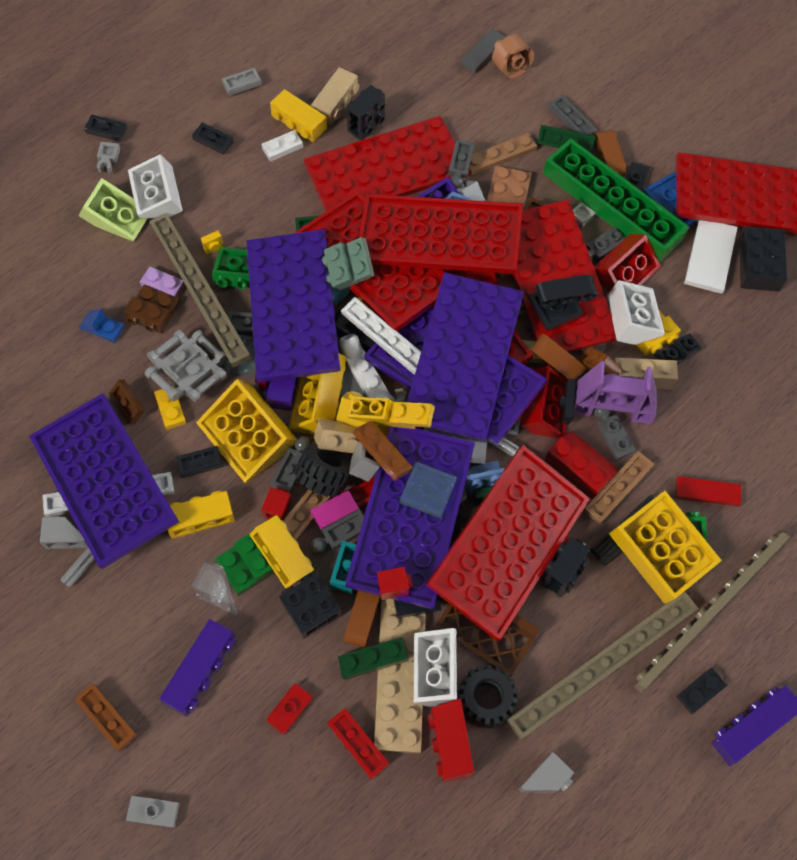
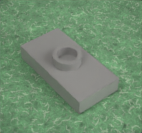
M256 68L221 79L228 96L262 85V80Z
M131 795L126 821L175 828L180 803Z

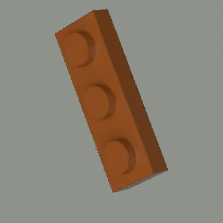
M372 421L354 430L353 435L394 481L411 472L413 467Z
M94 683L74 698L118 752L137 737V734Z

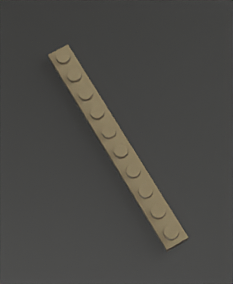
M167 213L149 221L232 367L234 368L251 359L248 350Z
M784 532L778 537L773 534L765 543L768 547L764 551L759 549L751 557L754 562L750 566L745 563L737 572L740 576L736 580L731 578L723 586L726 591L722 595L718 592L709 601L712 604L709 609L706 610L703 607L695 615V618L698 620L693 625L689 622L680 631L683 636L679 640L675 637L666 646L668 651L663 656L659 653L650 662L653 667L649 671L644 669L636 677L639 682L634 688L639 693H642L790 537Z
M684 591L675 600L665 604L507 720L508 724L520 740L524 739L699 608Z

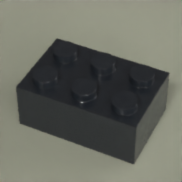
M746 226L739 239L740 287L780 292L787 281L785 230Z

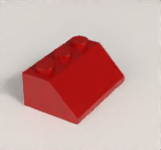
M629 234L597 263L594 269L600 285L610 292L618 280L641 286L661 265L646 234Z
M550 366L533 369V371L547 378V383L521 415L520 426L535 435L560 439L565 435L567 426L562 424L563 407H560L561 395H564L567 379Z
M573 431L563 435L548 450L545 458L547 463L592 500L620 471Z
M461 699L433 707L431 715H428L429 728L434 729L435 738L432 739L433 752L438 753L439 762L436 763L438 777H442L443 783L471 778L474 774V767Z

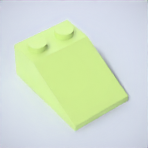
M101 178L78 215L95 227L130 241L135 240L148 219L140 218L137 215L134 198Z

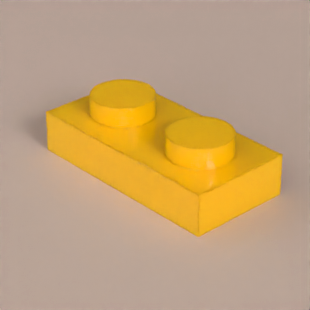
M163 389L155 391L154 394L166 430L187 424L179 399L172 402Z

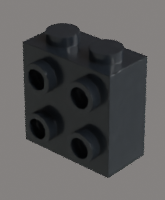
M370 85L366 90H362L354 101H350L347 105V130L359 140H363L366 136L371 135L373 130L385 120V94L380 89Z
M572 537L568 543L563 541L556 552L554 560L551 559L542 575L545 578L542 586L559 597L564 592L569 594L590 560L587 556L590 551L583 541L575 540Z
M318 573L305 576L301 579L300 584L295 587H287L281 592L282 595L279 596L281 604L303 639L342 615L341 608Z

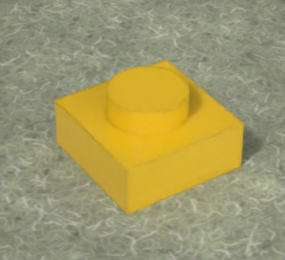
M218 230L200 238L206 255L218 251L220 247H224L222 236Z

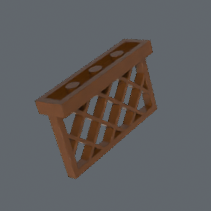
M451 604L447 606L435 625V628L438 630L446 629L441 626L445 619L455 616L458 626L456 632H459L460 637L456 636V641L495 667L502 668L501 671L507 672L510 677L540 631L539 628L516 614L507 629L508 634L502 636V638L509 637L512 650L499 653L494 638L479 640L478 626L475 623L472 626L460 628L458 615H462V613L457 612L456 608H454L455 613L449 614L452 608H454ZM474 628L477 641L467 643L463 640L461 631ZM510 628L513 629V630L516 631V632H515V633H510ZM521 634L528 639L523 648L514 649L511 636ZM494 641L496 653L491 655L484 654L480 643ZM478 644L479 650L472 645ZM521 651L519 656L516 658L515 652ZM513 653L515 662L510 670L501 665L500 655ZM497 656L498 662L493 660L491 657Z

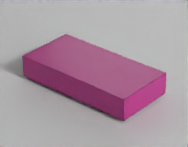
M348 490L317 506L310 512L320 530L355 512L359 507Z

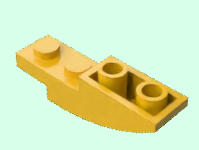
M352 397L347 417L363 422L372 421L378 425L415 429V427H431L435 406L428 403L393 402L388 398Z

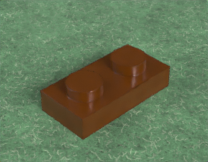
M125 379L118 380L109 392V395L128 424H135L145 409Z

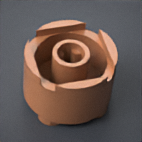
M516 33L507 36L503 40L500 39L494 44L493 63L505 76L511 79L523 75L526 72L525 68L533 63L534 52Z

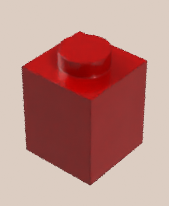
M270 487L261 509L263 518L271 519L277 515L283 521L292 503L291 494L284 488L277 487L275 489Z
M405 567L377 572L381 600L409 595L412 579L410 573L406 574Z

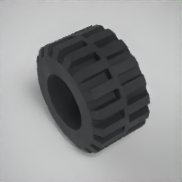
M312 443L304 448L294 468V474L297 480L308 490L326 497H335L344 491L351 477V474H349L351 462L339 451L319 449L317 444Z
M481 665L476 670H470L468 675L463 678L458 692V699H461L464 718L467 717L472 725L476 723L480 728H483V726H487V728H493L495 725L499 726L510 717L517 704L516 695L518 694L517 688H514V680L508 678L509 674L501 672L502 668L496 667V669H493L492 665H487L486 668H483ZM490 685L494 687L500 694V704L493 709H485L479 706L474 699V691L478 686Z

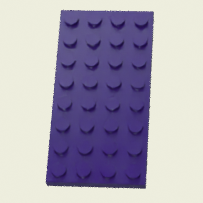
M325 229L246 240L256 379L258 383L341 371L332 287L326 278L329 274L328 267H325L322 261V257L325 256L324 250L327 249Z
M444 272L407 402L428 403L435 406L431 427L429 428L486 442L524 291Z
M432 308L398 331L400 335L420 351H422L433 313ZM375 342L364 355V359L411 389L414 374ZM509 355L507 356L486 438L497 446L547 383V378Z
M104 393L29 436L97 565L101 569L179 523L174 511Z
M390 426L387 439L413 468L410 473L396 481L388 475L381 465L377 470L345 587L381 596L377 572L405 567L406 574L410 573L412 579L409 595L391 599L434 610L437 593L426 586V583L449 550L475 442L417 428L408 429Z

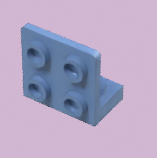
M498 461L469 467L464 486L466 494L473 496L474 490L493 486L505 468H500Z

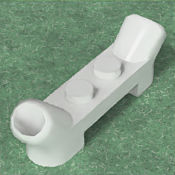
M349 334L342 337L338 344L343 356L347 357L346 364L365 396L369 398H388L396 402V399L390 395L374 366L364 359L366 353L361 346L358 336Z

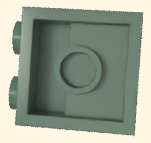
M360 237L347 244L340 242L324 250L325 256L322 257V261L329 271L326 278L333 288L343 290L374 276L365 238Z

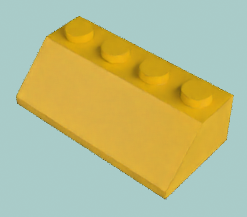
M339 353L341 371L299 377L288 427L291 432L315 435L318 419L335 421L347 357Z

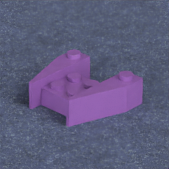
M601 361L576 382L573 415L590 417L593 409L597 408L632 413L631 422L652 424L656 417L657 390L651 367L647 368L642 379L634 376L619 377L615 374L604 375L605 361Z

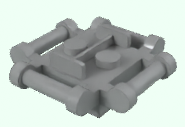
M178 329L173 333V337L156 350H151L147 353L148 358L155 366L149 367L145 371V376L155 381L168 394V398L172 402L178 400L183 395L196 402L200 399L201 394L219 380L222 381L227 377L225 371L219 366L228 358L224 351H220L214 346L201 330H197L188 339ZM178 342L182 344L163 360L159 358ZM200 343L202 346H204L215 357V359L211 361L208 358V355L197 344ZM161 373V374H162L172 385H174L176 388H173V387H172L167 381H165L159 374Z

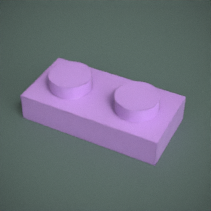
M150 266L140 280L141 286L146 285L178 297L185 286L183 280Z

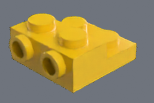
M660 310L659 313L665 334L661 337L636 344L645 356L650 353L655 354L666 344H673L679 338L678 336L681 332L671 317H665Z

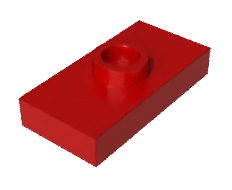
M294 683L267 717L266 722L285 735L312 701L313 696Z

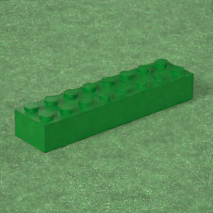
M571 138L545 162L543 174L580 203L583 202L596 212L597 216L610 226L616 227L623 236L646 234L659 263L683 241L689 228L688 225Z

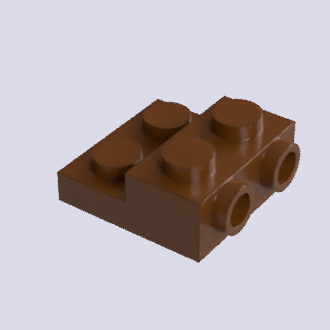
M143 285L137 297L133 296L123 313L130 324H138L150 332L156 331L162 334L180 304V299Z

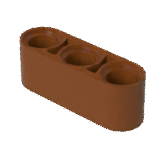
M615 131L594 132V136H596L594 146L598 159L619 175L625 176L626 164Z
M543 333L530 348L531 352L567 380L570 378L575 379L577 382L587 370L582 363Z
M592 347L587 348L579 357V361L589 370L601 361H605L604 375L615 374L618 376L621 372V367L608 355Z
M358 591L343 642L366 648L381 596Z

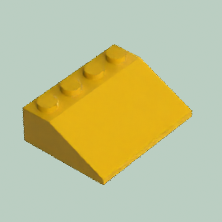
M236 379L196 422L214 446H218L219 452L244 483L249 482L283 457L288 448H292L297 441V438L250 382Z
M663 491L609 533L664 604L675 600L722 561L666 491Z

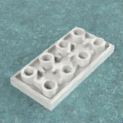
M698 221L684 284L721 294L724 292L737 227L723 223Z

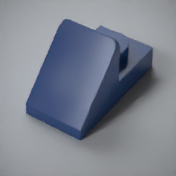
M101 308L89 311L79 326L81 330L112 343L117 341L125 328L123 323L106 317Z

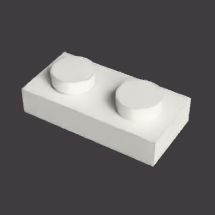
M295 130L262 144V149L270 162L303 148V142Z

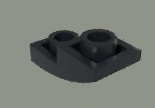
M689 333L676 339L673 344L658 350L655 356L658 360L677 361L678 365L701 351L702 347Z

